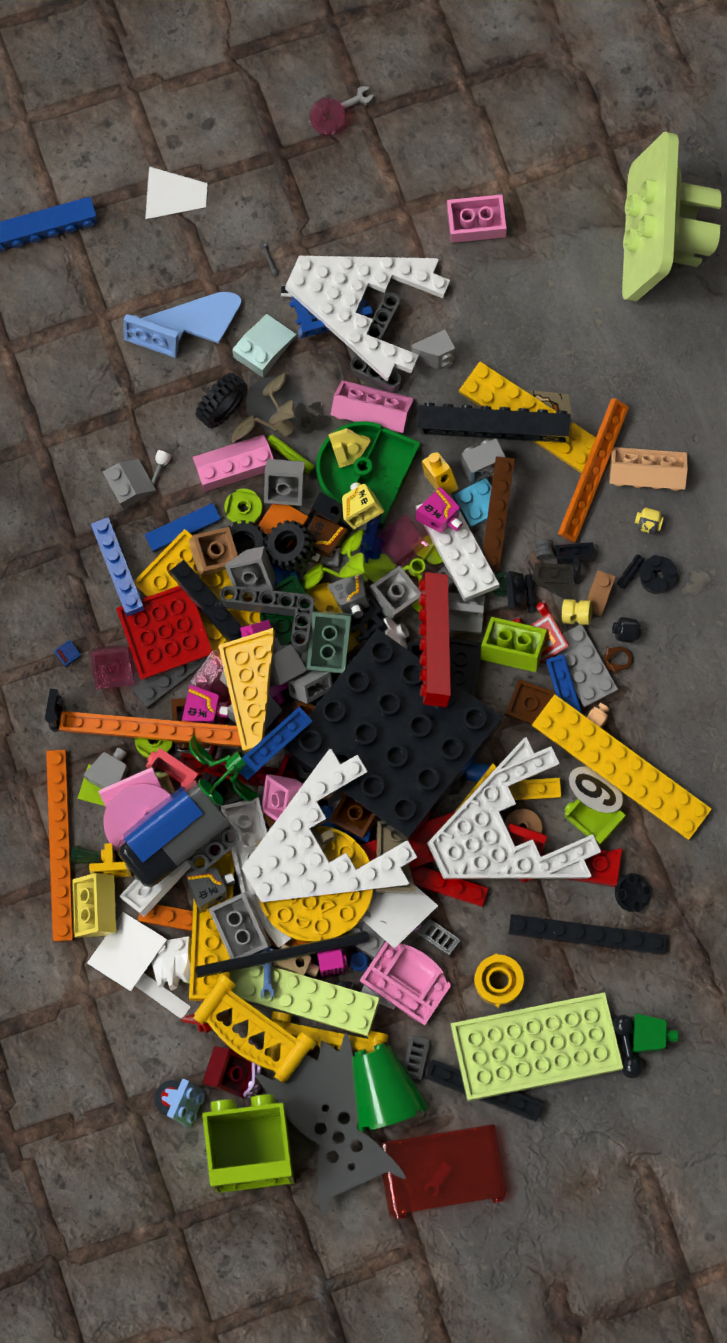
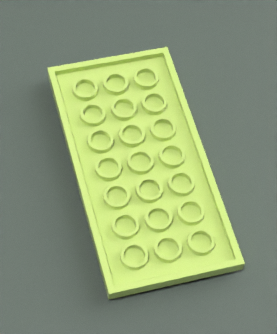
M605 992L455 1022L450 1025L467 1102L623 1070Z

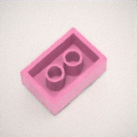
M502 194L447 200L451 243L506 237Z

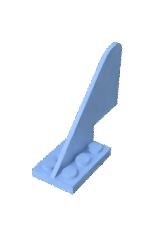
M218 292L143 318L126 314L123 319L124 340L174 358L178 354V343L184 332L219 344L241 306V298L235 293Z

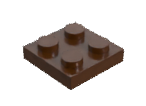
M519 679L505 716L532 725L555 692Z

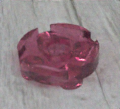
M321 98L310 111V122L314 130L321 135L330 136V134L338 133L346 124V112L342 104L335 99ZM332 113L331 116L333 118L331 120H323L325 119V114Z

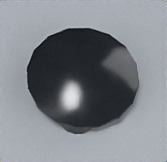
M634 873L622 876L615 886L616 901L622 909L628 912L641 911L648 904L652 894V887L642 876Z

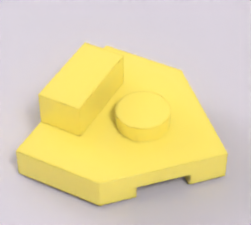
M347 428L328 434L339 468L353 464L357 458L361 457L370 443L369 437L353 433L352 430Z

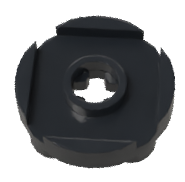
M653 555L641 565L639 577L642 587L652 594L670 591L677 580V567L668 558ZM661 571L663 578L655 579L654 572Z

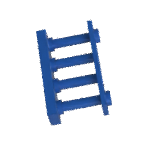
M300 706L242 757L246 765L240 773L246 780L254 775L312 722Z

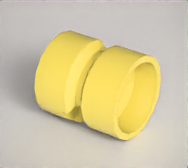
M564 599L562 605L563 624H574L575 622H578L579 625L591 624L592 601L580 600L577 603L573 599Z

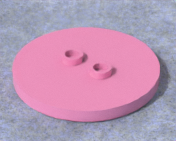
M135 783L122 788L110 799L104 813V830L109 843L113 844L117 852L118 844L124 838L123 834L171 794L167 790L151 783Z

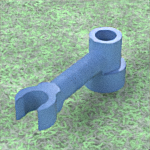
M265 948L262 952L272 951L273 949ZM273 963L263 964V989L260 993L262 999L265 991L270 992L271 999L274 995L271 985Z

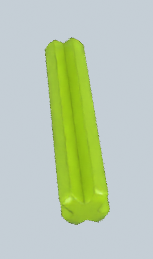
M269 436L267 439L269 446L290 461L305 462V472L307 474L314 470L312 463L276 436Z

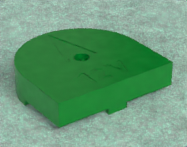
M360 421L343 425L332 433L347 428L352 430L353 433L369 437L370 443L361 457L357 458L353 464L339 468L328 436L321 445L316 460L317 481L320 491L343 505L342 497L351 491L350 486L353 483L366 484L373 491L384 510V513L366 523L383 530L420 450V442L373 422Z

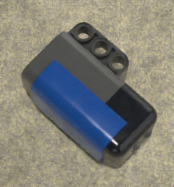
M194 780L186 788L181 786L123 834L124 838L118 844V853L124 861L126 868L134 873L136 880L146 887H153L178 868L184 861H187L195 871H205L237 845L239 834L218 806L210 800V797L203 793L198 782ZM228 832L235 834L233 841L225 840V835ZM212 845L220 846V851L216 854L210 853L209 849ZM196 858H204V864L196 866L194 864Z

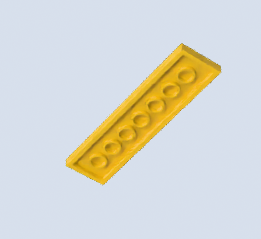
M482 362L478 363L458 392L479 407L490 406L495 410H499V407L511 408V411H518V408L530 409L529 412L545 409L548 410V413H556L554 409ZM572 422L571 443L533 442L582 474L596 437Z
M231 850L207 869L215 867L218 869L220 876L232 873L234 878V863ZM200 857L195 862V865L202 866L205 859ZM234 884L225 887L227 898L216 905L233 898ZM194 900L189 1001H204L217 983L216 979L219 974L197 978L195 966L229 960L231 958L209 909L200 913ZM230 972L221 973L230 979Z

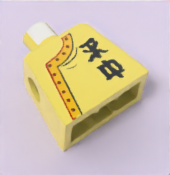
M353 483L350 486L351 491L342 497L343 518L353 529L384 513L377 497L366 484Z

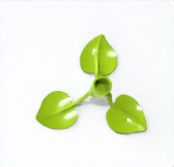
M361 529L351 534L342 543L340 552L343 555L347 554L349 561L340 570V573L326 567L323 568L321 563L317 564L304 575L301 582L303 589L308 590L317 585L322 579L324 572L331 573L342 579L363 574L367 582L368 576L365 574L364 554L357 553L352 556V551L357 550L363 541L364 530Z
M429 535L421 538L415 547L416 554L422 557V559H413L410 565L402 568L404 571L409 570L412 576L418 577V583L422 579L421 574L425 569V560L430 565H437L443 562ZM386 554L376 555L364 563L365 574L370 581L375 583L395 569V561ZM419 600L412 605L418 612L422 609V605H419Z

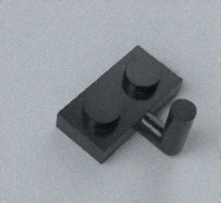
M593 542L555 545L557 564L573 563L574 583L580 584V562L595 561Z

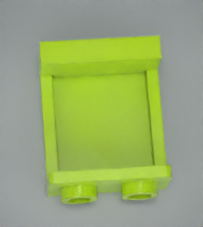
M579 799L574 803L571 801L564 809L566 811L564 818L586 837L593 834L599 847L622 823L626 816L620 810L619 812L615 811L612 813L593 810Z

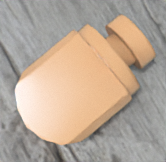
M600 703L598 705L599 709L594 707L587 718L602 728L609 717L605 712H608L610 708Z

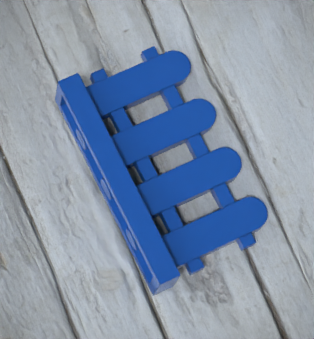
M293 296L291 297L292 302L289 305L290 308L294 307L298 317L296 324H300L298 330L300 339L331 331L319 319L312 322L317 320L314 315H310L308 309ZM361 300L356 313L370 318L372 310L370 306L364 307L367 305L366 300Z

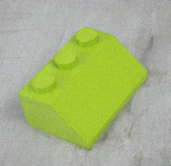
M491 617L481 645V660L537 672L547 629Z

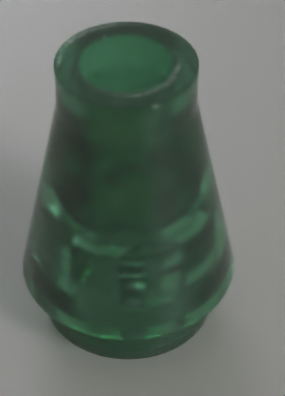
M78 845L77 847L72 846L70 862H75L74 864L98 863L99 852Z

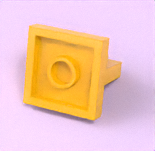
M112 843L104 844L105 849H101L103 863L89 864L91 874L114 875V878L132 877V871L124 862H116V850Z

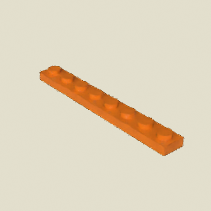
M611 398L558 532V535L572 543H576L629 409L627 405L616 398Z

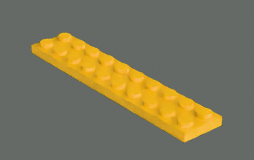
M555 694L532 724V727L688 841L711 811L709 806Z

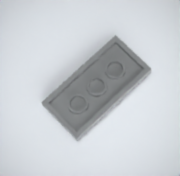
M578 625L564 632L563 635L570 646L556 654L555 657L564 654L576 695L583 708L616 693L618 689L583 626Z

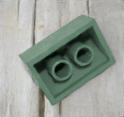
M334 611L312 612L306 669L343 673L347 663L351 613Z

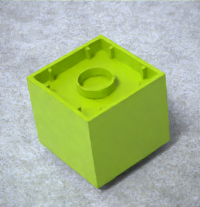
M267 1094L251 1097V1107L237 1108L233 1099L214 1101L210 1103L211 1112L202 1113L210 1187L215 1194L295 1184L286 1111L283 1103H276L275 1095Z

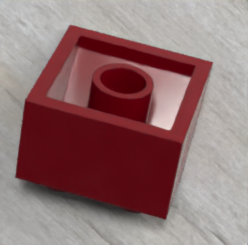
M214 1046L202 1084L215 1090L244 1098L243 1094L248 1089V1084L252 1079V1062L231 1049Z

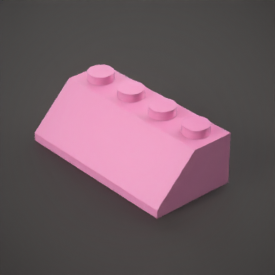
M341 380L334 394L330 415L341 420L373 422L396 433H403L414 398Z
M264 434L193 457L204 492L265 473L267 459H273Z

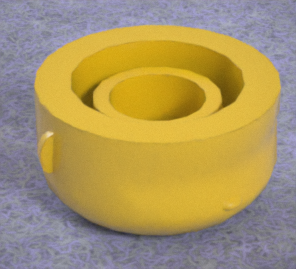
M497 953L487 957L479 964L474 978L475 989L480 998L498 1008L517 999L524 983L523 971L520 965L511 957ZM502 972L508 977L509 982L505 988L495 989L491 986L489 978L493 973Z

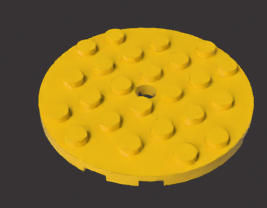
M326 826L316 828L320 835L331 829L336 837L335 840L329 842L324 847V853L329 862L346 852L356 869L370 862L361 846L346 833ZM374 889L261 902L259 899V904L267 919L277 930L292 939L310 943L343 936L355 928L370 907Z

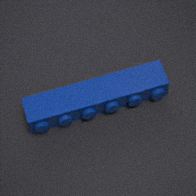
M91 197L0 221V253L8 248H19L29 242L37 243L47 237L54 238L65 232L72 233L79 228L94 226L98 221Z

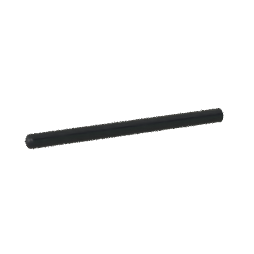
M367 931L195 966L197 978L364 944L369 942L370 936Z

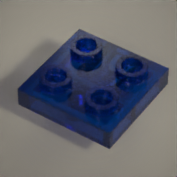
M382 514L367 522L359 553L364 554L365 563H368L369 559L375 560L381 556L384 540L378 537L377 533Z

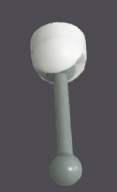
M161 450L157 451L155 457L158 466L151 481L153 486L161 466L167 465L172 456Z

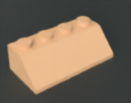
M613 447L610 462V484L615 486L632 485L636 488L644 486L653 489L670 488L674 491L685 490L688 470L687 453Z

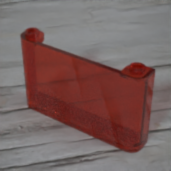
M485 1125L378 1144L400 1167L406 1178L402 1179L390 1172L382 1174L388 1214L394 1220L405 1218V1214L409 1212L487 1199L492 1200L493 1203L504 1202V1198L508 1197L495 1125Z

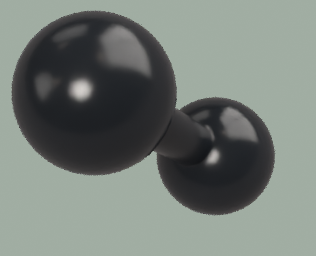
M619 1015L613 1020V1028L615 1034L622 1037L626 1056L622 1061L623 1070L621 1071L627 1078H637L643 1072V1063L633 1055L629 1035L634 1031V1022L627 1015Z

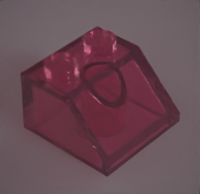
M407 514L376 537L385 553L396 566H401L429 544Z
M129 644L92 648L90 656L95 690L134 685L133 658Z
M220 650L212 651L190 682L198 688L219 695L220 701L226 704L230 699L228 687L220 680L224 669Z

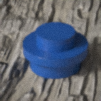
M356 952L350 957V966L353 970L362 972L367 969L369 958L366 954Z

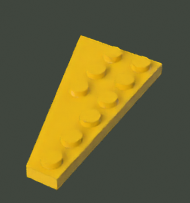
M274 628L218 645L244 753L249 752L264 739L275 637Z

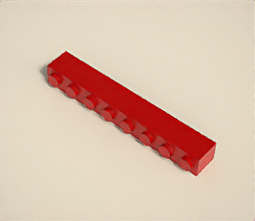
M425 572L418 586L419 591H421L419 605H422V609L419 612V620H422L419 628V635H422L419 650H422L420 665L423 666L420 672V681H423L420 688V696H423L424 705L446 707L451 696L448 575Z

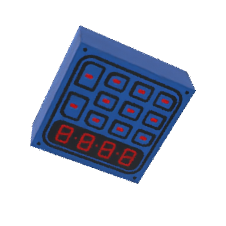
M70 640L54 651L65 667L81 657Z

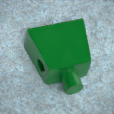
M635 1014L633 1054L664 1051L666 1049V1042L678 1041V1030H666V1020Z

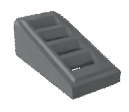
M428 919L418 933L420 937L447 957H450L461 943L459 938L431 919ZM430 926H433L434 929L427 936L425 933L430 928ZM438 930L440 933L436 937V939L433 940L432 937ZM443 935H445L446 938L440 945L438 941L441 939ZM449 939L452 940V943L446 949L444 946Z
M416 1036L410 1037L404 1068L411 1078L421 1080L430 1040ZM413 1043L424 1045V1049L414 1047ZM411 1051L423 1053L422 1057L412 1055ZM409 1060L421 1061V1064L410 1063ZM407 1068L419 1069V1073L408 1071Z

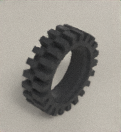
M233 372L224 375L222 379H218L217 384L214 383L212 389L207 390V395L202 397L203 401L199 402V407L196 408L195 413L196 418L209 429L223 424L224 419L227 420L229 415L234 413V409L239 407L238 404L244 400L243 397L246 396V391L248 390L247 383Z

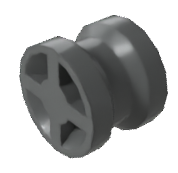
M539 540L534 543L537 549L536 559L546 560L555 557V553L552 550L554 545L552 540Z

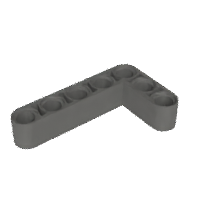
M388 293L383 297L367 335L370 336L373 333H378L380 336L377 339L384 341L400 308V300L397 294ZM391 301L396 303L394 306L387 305ZM385 317L388 320L385 322L379 321V318ZM356 353L354 354L350 362L351 374L354 377L384 391L396 393L400 390L401 377L399 373L392 370L388 381L396 380L397 383L391 385L381 376H371L376 371ZM358 364L363 366V368L359 370L355 369L354 367Z
M225 586L220 592L221 603L228 609L294 616L291 635L292 646L297 653H304L308 650L312 612H314V600L310 595L238 586ZM227 595H233V596H234V597H233L232 599H230V600L225 599V597H226ZM247 597L253 598L250 602L244 601ZM266 599H269V600L272 601V602L269 603V604L263 603V601L266 600ZM287 601L291 603L289 606L282 605L283 602ZM303 604L310 605L309 608H302L301 606ZM302 621L308 623L305 626L298 625ZM298 639H303L305 641L302 644L296 643Z

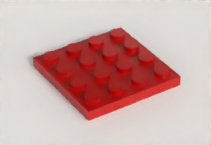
M180 586L141 599L145 610L131 616H126L123 606L116 608L141 680L214 655L197 605Z

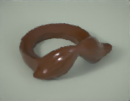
M607 646L604 655L606 668L614 674L617 671L628 669L632 662L631 653L624 647L610 648ZM622 651L627 654L628 663L619 665L609 663L608 659L616 652Z

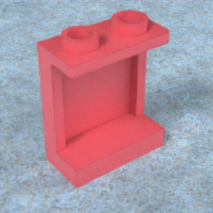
M161 748L157 752L153 751L147 759V769L152 767L153 770L157 768L163 773L167 772L169 777L180 783L184 788L194 780H197L198 773Z

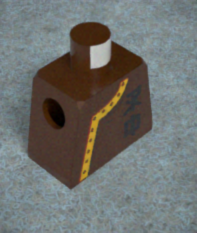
M314 515L309 531L316 539L317 549H314V551L317 553L316 556L312 557V562L319 564L323 555L332 559L336 553L334 549L340 548L347 538V529Z

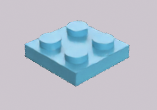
M487 478L453 494V498L460 507L470 528L487 521L492 488Z

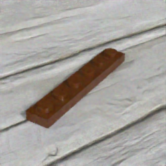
M496 456L482 552L491 570L494 572H499L515 462L514 458Z

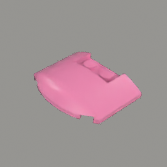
M387 941L359 980L371 991L377 993L423 1025L427 1023L451 986L449 982L447 983L441 968L426 954L402 943L394 949Z

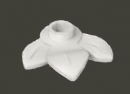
M389 617L384 618V622L388 627L385 634L407 649L406 640L409 637V631L402 623L396 624Z

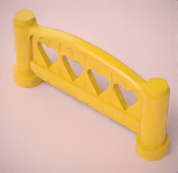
M220 973L216 979L217 983L196 1010L193 1019L202 1025L204 1022H207L219 1038L232 1050L254 1064L273 1070L276 1073L274 1077L284 1084L310 1049L313 1050L317 1043L302 1032L295 1038L234 994L232 990L236 984ZM232 1008V1023L230 1026H225L223 1021L216 1019L218 1013ZM248 1020V1035L246 1038H241L239 1033L233 1032L232 1027L235 1024ZM265 1031L264 1047L258 1050L255 1045L249 1043V1037ZM281 1043L279 1061L275 1062L271 1056L265 1055L266 1048Z
M276 1011L272 1012L271 1019L288 1033L298 1036L302 1032L317 1042L319 1048L321 1041H324L332 1048L337 1046L338 1051H340L345 1034L290 1023L292 1015ZM370 1031L368 1039L352 1035L348 1036L352 1052L355 1049L356 1051L366 1049L369 1052L374 1050L373 1046L387 1043L389 1035ZM281 1043L267 1048L266 1056H271L275 1062L280 1059Z

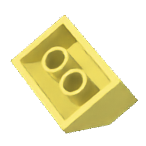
M94 873L72 879L73 938L98 937L116 933L114 875Z

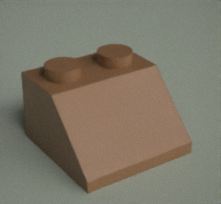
M229 527L193 535L188 541L199 577L225 570V564L238 556Z

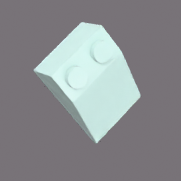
M266 314L233 348V357L264 378L297 334Z

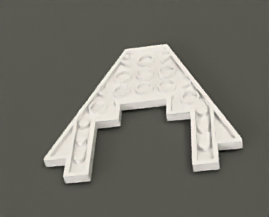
M299 256L285 289L317 319L321 320L328 329L383 379L388 381L393 367L412 373L418 359V354L367 335L373 319L356 313L367 286L385 293L392 278L443 298L450 280L434 274L439 260L437 258Z
M527 737L524 738L427 843L443 879H588L591 877L584 860L601 852L593 834L541 857L533 839L516 847L514 846L499 813L516 804L508 788L509 786L560 764L552 746L534 753Z
M332 748L328 750L245 862L242 870L261 902L401 886L410 883L401 868L417 858L408 840L356 869L347 852L329 862L310 829L326 819L324 812L317 802L318 800L368 772L359 755L340 764Z

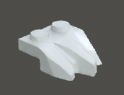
M189 936L166 940L152 960L158 987L164 986L165 982L168 981L169 988L172 991L177 988L179 979H182L184 982H188L190 979L192 940Z

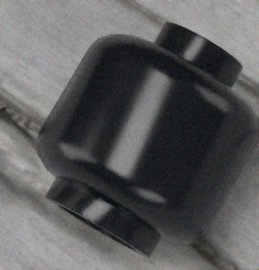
M620 617L617 622L613 623L612 633L615 634L617 641L634 643L636 639L640 638L641 625L637 619Z

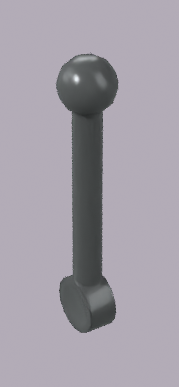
M262 241L260 248L264 250L271 267V274L275 276L278 274V270L274 268L267 251V243Z

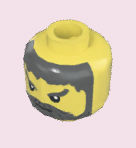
M644 508L641 513H637L635 523L638 524L639 531L654 535L657 531L660 532L664 517H661L660 511Z

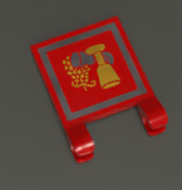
M541 602L536 606L543 618L530 625L547 629L539 665L570 646L553 618L546 602ZM516 618L512 621L524 624L522 618Z

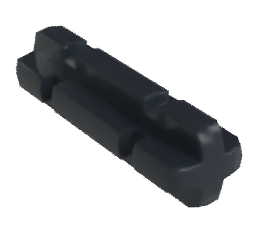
M635 555L633 561L617 581L619 587L623 589L627 587L629 581L632 580L644 562L642 556Z

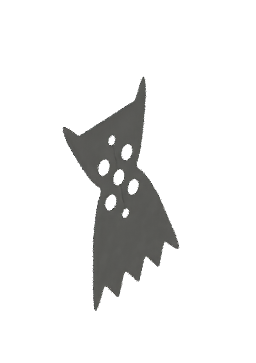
M347 1033L343 1037L340 1051L321 1041L318 1060H314L306 1054L284 1084L276 1078L271 1080L261 1074H255L266 1092L275 1095L276 1103L284 1104L286 1117L307 1138L320 1146L317 1174L321 1211L324 1216L327 1213L331 1197L379 1175L390 1172L402 1179H406L403 1171L395 1161L369 1136L357 1129L358 1115L352 1067L353 1054ZM324 1104H327L329 1106V1110L327 1112L322 1111V1106ZM341 1112H347L350 1115L349 1123H339L338 1115ZM321 1122L326 1125L327 1130L325 1134L318 1135L315 1133L314 1126L317 1123ZM336 1131H341L345 1136L344 1141L340 1144H336L332 1140V1135ZM352 1141H361L363 1149L357 1153L353 1152L350 1148ZM336 1151L339 1154V1160L336 1163L328 1162L326 1158L328 1152ZM350 1163L355 1164L353 1171L348 1169Z

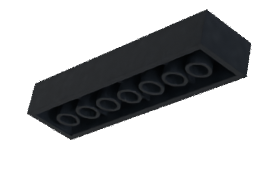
M427 402L424 405H419L417 428L421 434L571 443L572 418L571 414H567V411L557 410L556 413H548V410L545 409L529 412L530 409L518 408V411H511V408L499 407V410H495L490 406H480V409L473 408L472 405L454 407L453 404H443V406H435V403Z

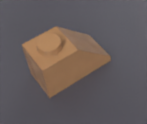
M597 570L587 600L592 601V614L602 617L616 576Z

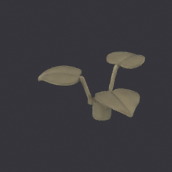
M285 372L272 379L263 390L264 396L270 394L273 403L278 409L277 412L271 416L269 423L255 418L254 415L245 418L239 423L233 433V444L236 440L248 434L257 422L272 428L274 431L278 430L284 437L294 430L295 426L288 420L295 417L294 402L289 400L279 406L274 397V392L278 391L285 382Z

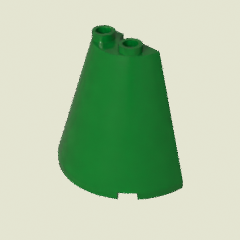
M385 1043L373 1046L374 1050L369 1052L366 1049L358 1050L352 1056L358 1115L357 1129L361 1132L365 1131L364 1128L366 1127L373 1130L416 1116V1111L424 1112L429 1108L428 1102L390 1045H385Z

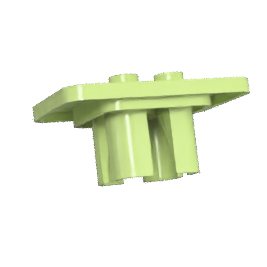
M663 132L632 163L629 170L627 199L625 203V235L623 239L622 296L625 300L638 301L668 275L672 263L694 267L699 266L702 263V258L694 257V253L710 256L715 252L719 243L720 225L698 221L696 216L702 206L720 209L721 191L719 189L681 182V168L678 166L679 139L675 133Z

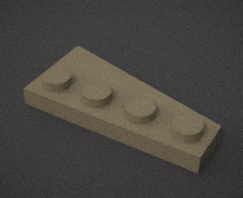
M378 822L377 857L404 841ZM409 863L401 867L410 882L409 884L376 888V893H416Z

